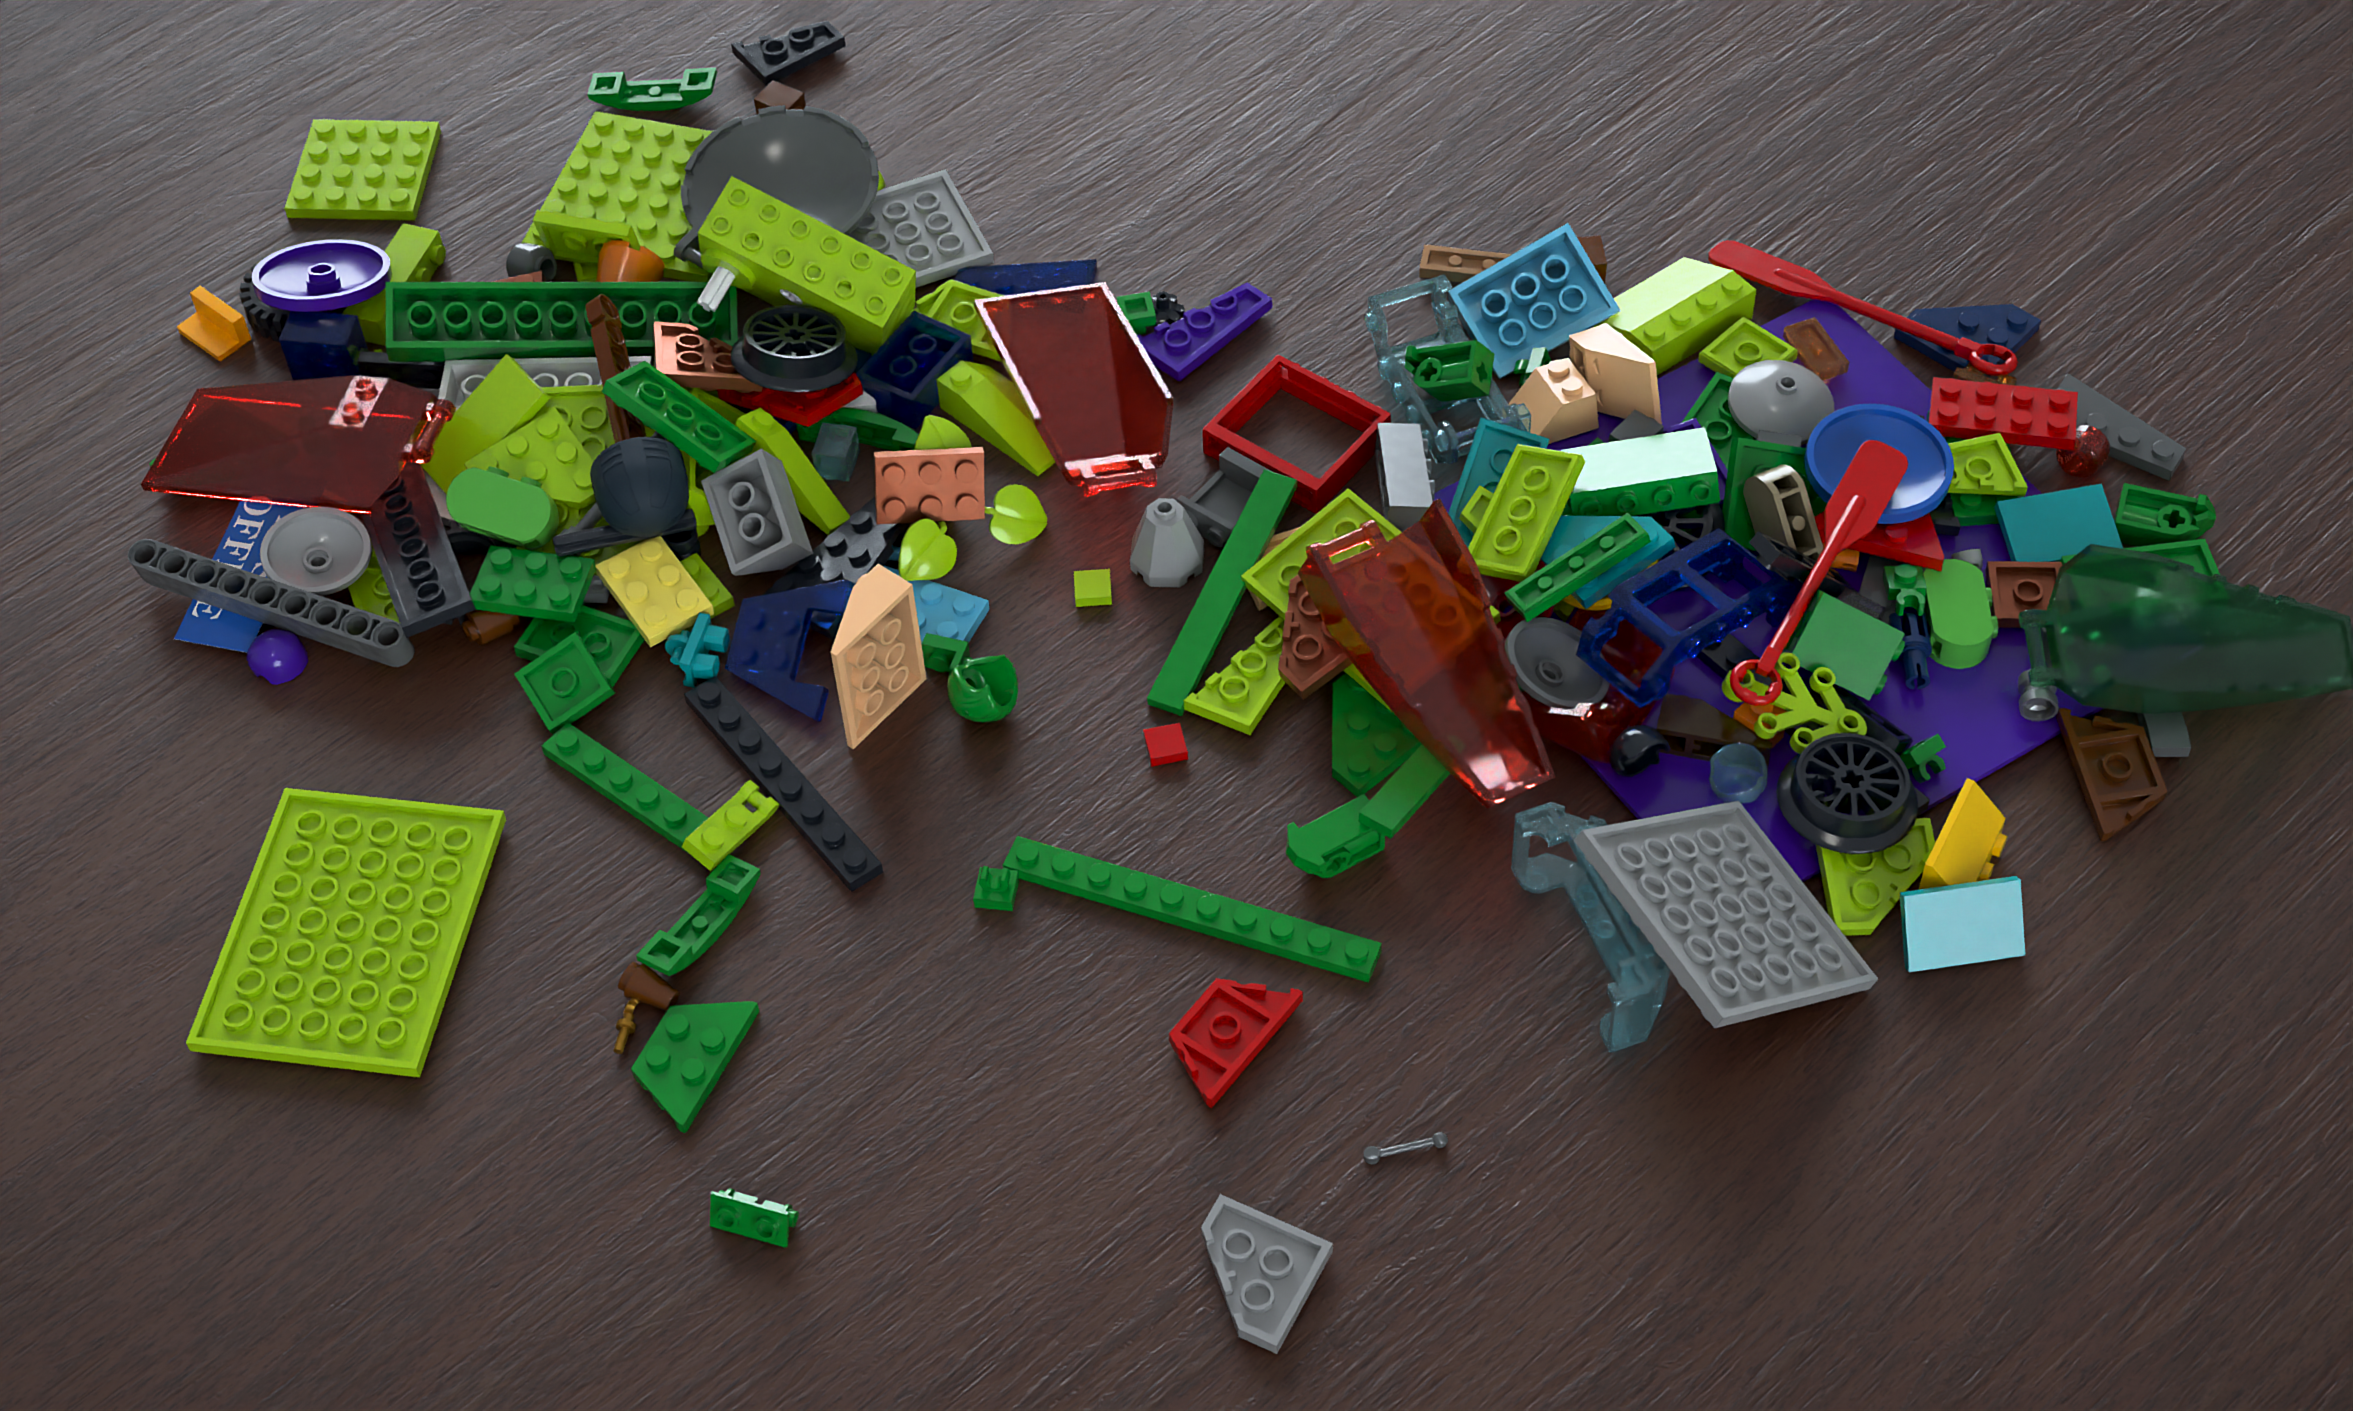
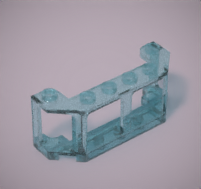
M1444 274L1368 297V312L1364 314V319L1374 342L1380 376L1383 380H1388L1391 385L1395 402L1397 404L1401 403L1404 407L1407 422L1409 424H1420L1422 438L1428 439V450L1436 463L1452 464L1458 462V457L1469 454L1471 446L1463 449L1459 448L1473 442L1477 427L1456 433L1450 422L1445 420L1439 422L1437 428L1430 414L1467 402H1474L1478 405L1486 419L1530 433L1531 413L1524 403L1508 405L1492 377L1489 396L1446 402L1438 401L1435 398L1421 401L1401 367V364L1405 363L1407 346L1413 345L1418 349L1469 341L1457 322L1458 308L1456 305L1451 306L1446 299L1447 291H1451L1452 285ZM1431 293V304L1438 332L1389 347L1387 343V322L1381 307Z
M1550 802L1515 814L1511 869L1520 886L1528 892L1544 893L1562 886L1615 981L1608 984L1607 995L1612 1002V1011L1604 1015L1600 1022L1599 1030L1609 1053L1647 1041L1666 997L1670 968L1657 955L1652 944L1640 928L1633 923L1628 912L1616 896L1609 891L1607 884L1593 865L1586 860L1584 853L1574 841L1582 830L1606 826V821L1592 815L1589 820L1565 813V806ZM1530 835L1541 836L1549 847L1568 841L1578 859V863L1550 853L1528 858Z

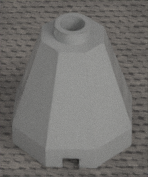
M1158 498L1147 506L1132 537L1130 569L1136 575L1139 572L1143 576V581L1150 587L1180 588L1187 583V577L1193 573L1195 577L1202 573L1204 539L1181 504L1175 499Z

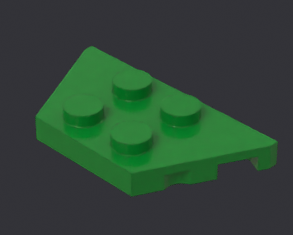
M744 1001L670 1006L631 1068L633 1077L644 1090H648L651 1093L653 1100L661 1110L664 1109L670 1115L680 1132L686 1134L760 1012L758 1003Z

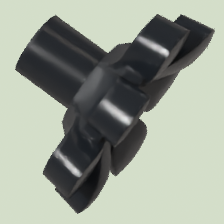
M1161 291L1152 296V303L1156 314L1155 326L1164 322L1172 324L1180 320V317H1183L1185 312L1184 306L1177 304V296Z

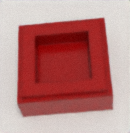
M1180 723L1143 730L1151 767L1188 760V751Z

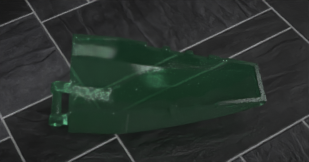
M2090 544L2059 568L2046 611L2029 609L2022 611L2018 615L2020 627L2025 629L2031 670L2028 672L2030 686H2056L2086 706L2145 714L2173 713L2255 705L2353 689V628L2350 616L2307 602L2305 604L2297 602L2294 598L2282 594L2273 597L2260 593L2257 586L2251 584L2244 587L2227 582L2226 576L2214 574L2210 577L2195 572L2194 566L2153 553ZM2040 628H2046L2052 668L2046 667Z

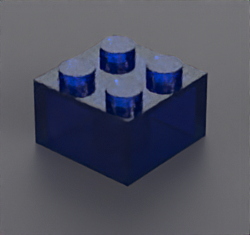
M291 311L279 341L295 387L361 393L364 385H362L358 359L360 351L369 352L358 316Z

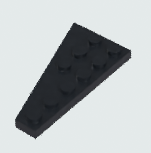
M874 496L860 510L853 513L836 531L828 535L813 550V554L800 560L796 566L782 578L778 579L761 596L768 607L834 640L838 632L837 625L843 618L853 586L856 585V582L862 575L868 574L877 564L884 567L894 552L892 548L893 543L898 537H904L909 526L907 523L877 524Z

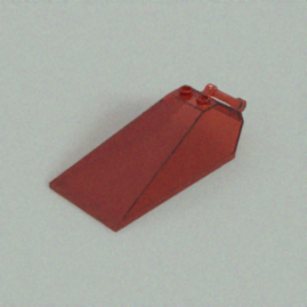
M1103 282L974 300V308L1033 423L1067 483L1070 486H1082L1086 497L1097 495L1098 491L1136 485H1143L1144 488L1156 486L1157 476L1155 470L1162 468L1168 456L1173 396L1107 284Z
M357 375L200 388L196 390L143 479L141 486L145 491L308 508L331 507L346 512L372 514L374 510L372 504L399 477L406 462L422 464L430 462L435 452L433 447L445 423L452 420L456 407L446 399H438L433 393L389 378ZM428 420H431L430 423H429V425H428V427H427V429H426V431L424 432V434H423L421 440L418 441V439H419V437H420V435H421L423 429L425 428V426H426Z

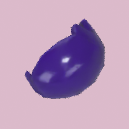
M267 630L254 639L247 651L248 665L257 677L263 676L272 685L291 681L303 672L308 663L307 651L295 634L288 630Z

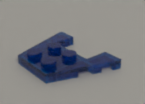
M841 580L743 599L725 669L811 719L821 722L829 690L824 686L795 682L812 613L816 611L843 616L855 584L850 580Z

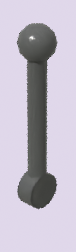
M1437 1132L1432 1138L1378 1149L1377 1147L1369 1146L1364 1150V1160L1368 1164H1376L1381 1157L1430 1146L1443 1148L1448 1142V1137L1443 1132Z

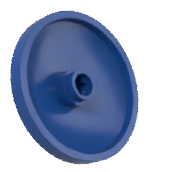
M1884 404L1852 405L1829 414L1813 429L1805 452V471L1811 486L1826 503L1829 502L1858 449L1868 440L1883 442L1902 452L1908 460V468L1877 522L1878 524H1897L1918 519L1934 510L1943 501L1949 490L1954 471V460L1950 447L1945 438L1933 425L1910 411Z

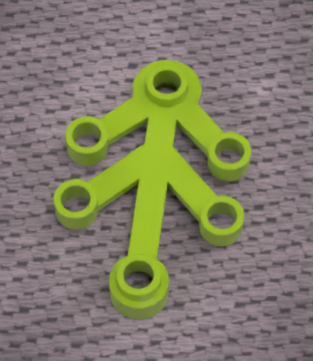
M1789 652L1780 655L1774 668L1783 678L1792 695L1781 691V695L1771 704L1788 712L1779 715L1768 712L1762 713L1754 724V731L1760 738L1771 739L1777 732L1809 721L1823 725L1824 727L1814 731L1801 727L1794 732L1790 738V746L1795 752L1801 754L1810 743L1823 736L1836 733L1866 734L1867 726L1862 716L1853 710L1846 709L1835 691L1833 684L1836 677L1833 671L1826 667H1819L1809 679L1810 687L1815 692L1820 693L1828 708L1826 710L1816 705L1797 670L1800 667V661L1797 656ZM1782 662L1789 664L1792 669L1784 667ZM1730 670L1722 682V691L1728 699L1734 702H1743L1736 697L1731 689L1729 679L1732 670ZM1747 670V674L1743 678L1742 682L1744 684L1740 683L1743 689L1748 688L1750 691L1756 692L1757 696H1765V692L1769 688L1768 685L1756 681L1750 670ZM1817 677L1824 678L1827 684L1820 682ZM1762 723H1768L1772 729L1765 728ZM1798 737L1806 739L1808 744L1801 743Z

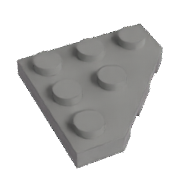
M1220 1194L1201 1226L1204 1244L1238 1337L1277 1354L1333 1252V1243Z

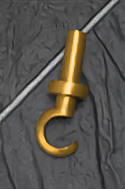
M631 998L628 1001L623 1012L624 1018L617 1021L616 1029L619 1030V1034L613 1049L615 1053H623L628 1035L636 1030V1024L633 1022V1011L640 1002L638 998Z

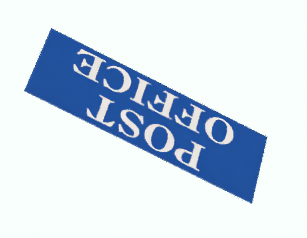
M257 466L212 560L268 578L263 570L260 559V547L265 534L282 517L300 509L317 507L330 479ZM193 599L174 639L247 653L263 623Z

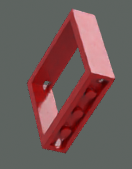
M1277 354L1202 429L1203 453L1219 461V455L1229 447L1274 473L1297 479L1298 487L1291 501L1317 514L1375 454L1377 424L1391 423V413L1381 409L1380 406L1360 398L1352 391L1339 387L1325 377L1301 367L1298 363H1294ZM1279 389L1363 432L1320 479L1235 434Z

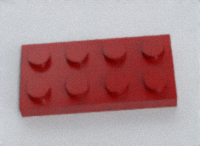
M1933 377L1928 422L1944 437L1973 439L2001 433L2005 443L2074 450L2078 392Z

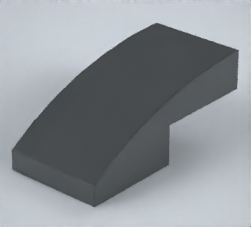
M2137 700L2135 706L2139 726L2144 727L2154 756L2188 757L2191 750L2190 739L2182 712L2176 701Z

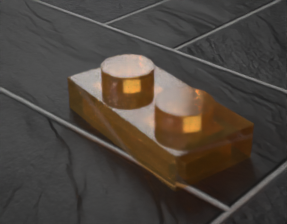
M1815 317L1784 327L1783 338L1789 345L1798 350L1797 356L1803 365L1822 380L1848 372L1849 361Z

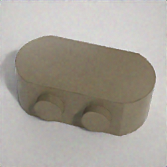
M1783 464L1748 478L1744 484L1743 495L1755 534L1760 531L1817 560L1824 548L1801 476L1792 467ZM1777 569L1774 572L1770 571L1777 579L1782 581L1788 580Z

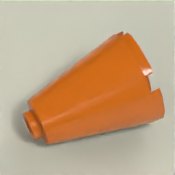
M611 240L604 243L599 252L596 282H660L663 278L665 265L659 256L648 248L641 246L638 251L629 248L630 242Z

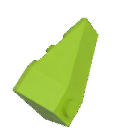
M961 360L936 379L939 403L942 410L1036 476H1039L1062 458L1061 450L1014 383L990 366Z
M758 408L737 419L735 426L756 440L752 452L739 460L760 449L781 460L799 512L827 535L832 534L850 518L847 511L786 428L778 423L772 415Z

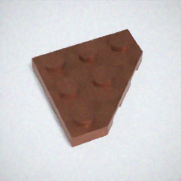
M654 322L655 368L681 387L700 388L704 391L726 389L735 390L740 393L762 392V386L748 381L733 367L731 362L732 346L715 337L709 341L699 336V329L687 323Z
M1319 559L1290 580L1288 609L1285 613L1282 636V654L1278 665L1279 675L1304 700L1390 636L1389 627Z

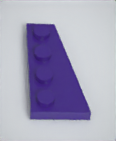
M1245 283L1212 299L1211 305L1203 309L1193 308L1184 312L1182 319L1170 325L1164 322L1155 326L1154 332L1145 337L1138 334L1130 338V349L1177 381H1181L1271 310L1272 298L1251 284Z

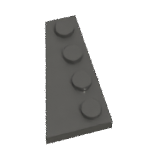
M2067 373L2057 390L2078 392L2076 429L2081 425H2091L2080 438L2076 437L2075 442L2170 481L2184 457L2186 448Z

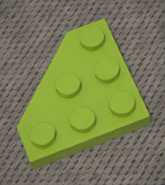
M555 407L464 463L466 469L476 467L487 471L488 467L492 466L509 473L508 478L520 481L522 477L536 480L542 484L541 488L554 502L567 504L571 508L583 509L596 501L590 477V470L594 461Z
M1930 818L1916 819L1913 828L1905 838L1894 846L1879 852L1847 854L1816 845L1828 915L1844 936L1871 935L1900 900L1899 892H1906L1922 874L1925 863L1935 845Z

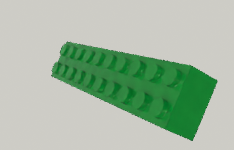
M386 282V351L389 362L502 359L506 354L513 359L596 357L590 331L592 325L588 321L586 304L598 295L604 294L614 303L618 310L628 357L651 356L652 361H654V322L687 323L699 329V336L709 341L715 337L733 346L738 340L736 287L731 285L716 311L710 310L709 312L697 303L708 282Z

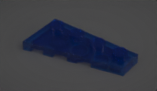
M1097 259L964 267L958 269L955 281L1007 296L1013 308L1083 316L1097 272Z

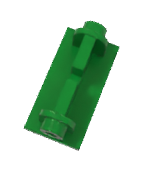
M728 1188L727 1191L711 1192V1227L787 1248L789 1227H795L799 1216L798 1211L793 1210L792 1205H782L765 1200L760 1205L758 1204L757 1197L735 1192L732 1188Z

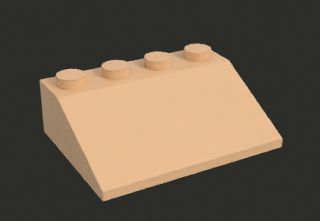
M877 564L868 574L862 575L856 582V585L853 586L831 650L847 745L852 749L861 743L927 679L913 584L880 564Z

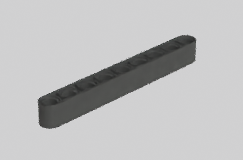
M152 539L138 540L129 548L127 553L131 565L141 578L150 585L283 630H288L294 634L389 666H403L414 656L415 648L409 637L406 638L401 625L394 620Z

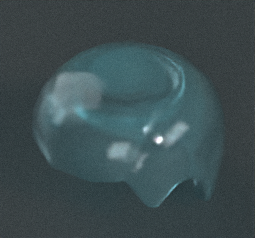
M1741 742L1725 745L1713 754L1710 759L1711 772L1709 782L1712 791L1722 802L1739 801L1741 804L1753 802L1765 790L1768 783L1767 765L1764 756L1754 745Z

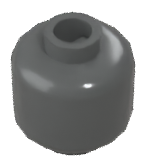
M519 243L512 248L506 261L509 278L542 271L546 282H551L557 271L554 254L550 249L542 245Z

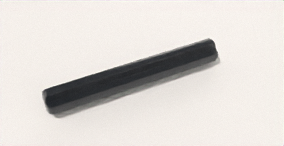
M686 509L675 525L656 536L639 537L626 535L617 531L612 526L606 525L557 535L553 537V545L556 555L562 557L694 530L697 522L693 510Z

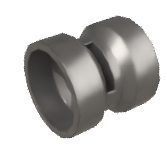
M2035 668L2029 669L2019 676L2018 691L2021 695L2019 711L2025 719L2045 721L2057 714L2059 709L2058 699L2055 695L2057 679L2054 673L2046 669Z

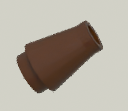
M635 961L628 965L618 983V989L624 992V997L629 999L638 998L640 1002L661 1008L666 1012L670 1006H675L680 996V992L670 986L651 967Z

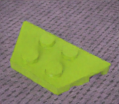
M950 279L937 287L935 292L927 294L916 301L917 307L913 309L901 330L1007 363L1010 352V299L1007 296Z

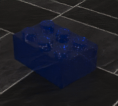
M913 311L856 375L862 383L863 391L876 400L878 413L917 429L924 421L925 416H928L939 404L936 379L961 360L974 363L971 335Z

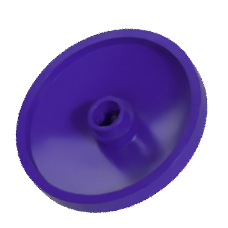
M321 240L294 245L269 255L259 262L252 272L254 292L259 300L278 309L298 312L334 310L363 302L384 290L386 282H390L392 278L390 259L382 249L368 243L352 240Z

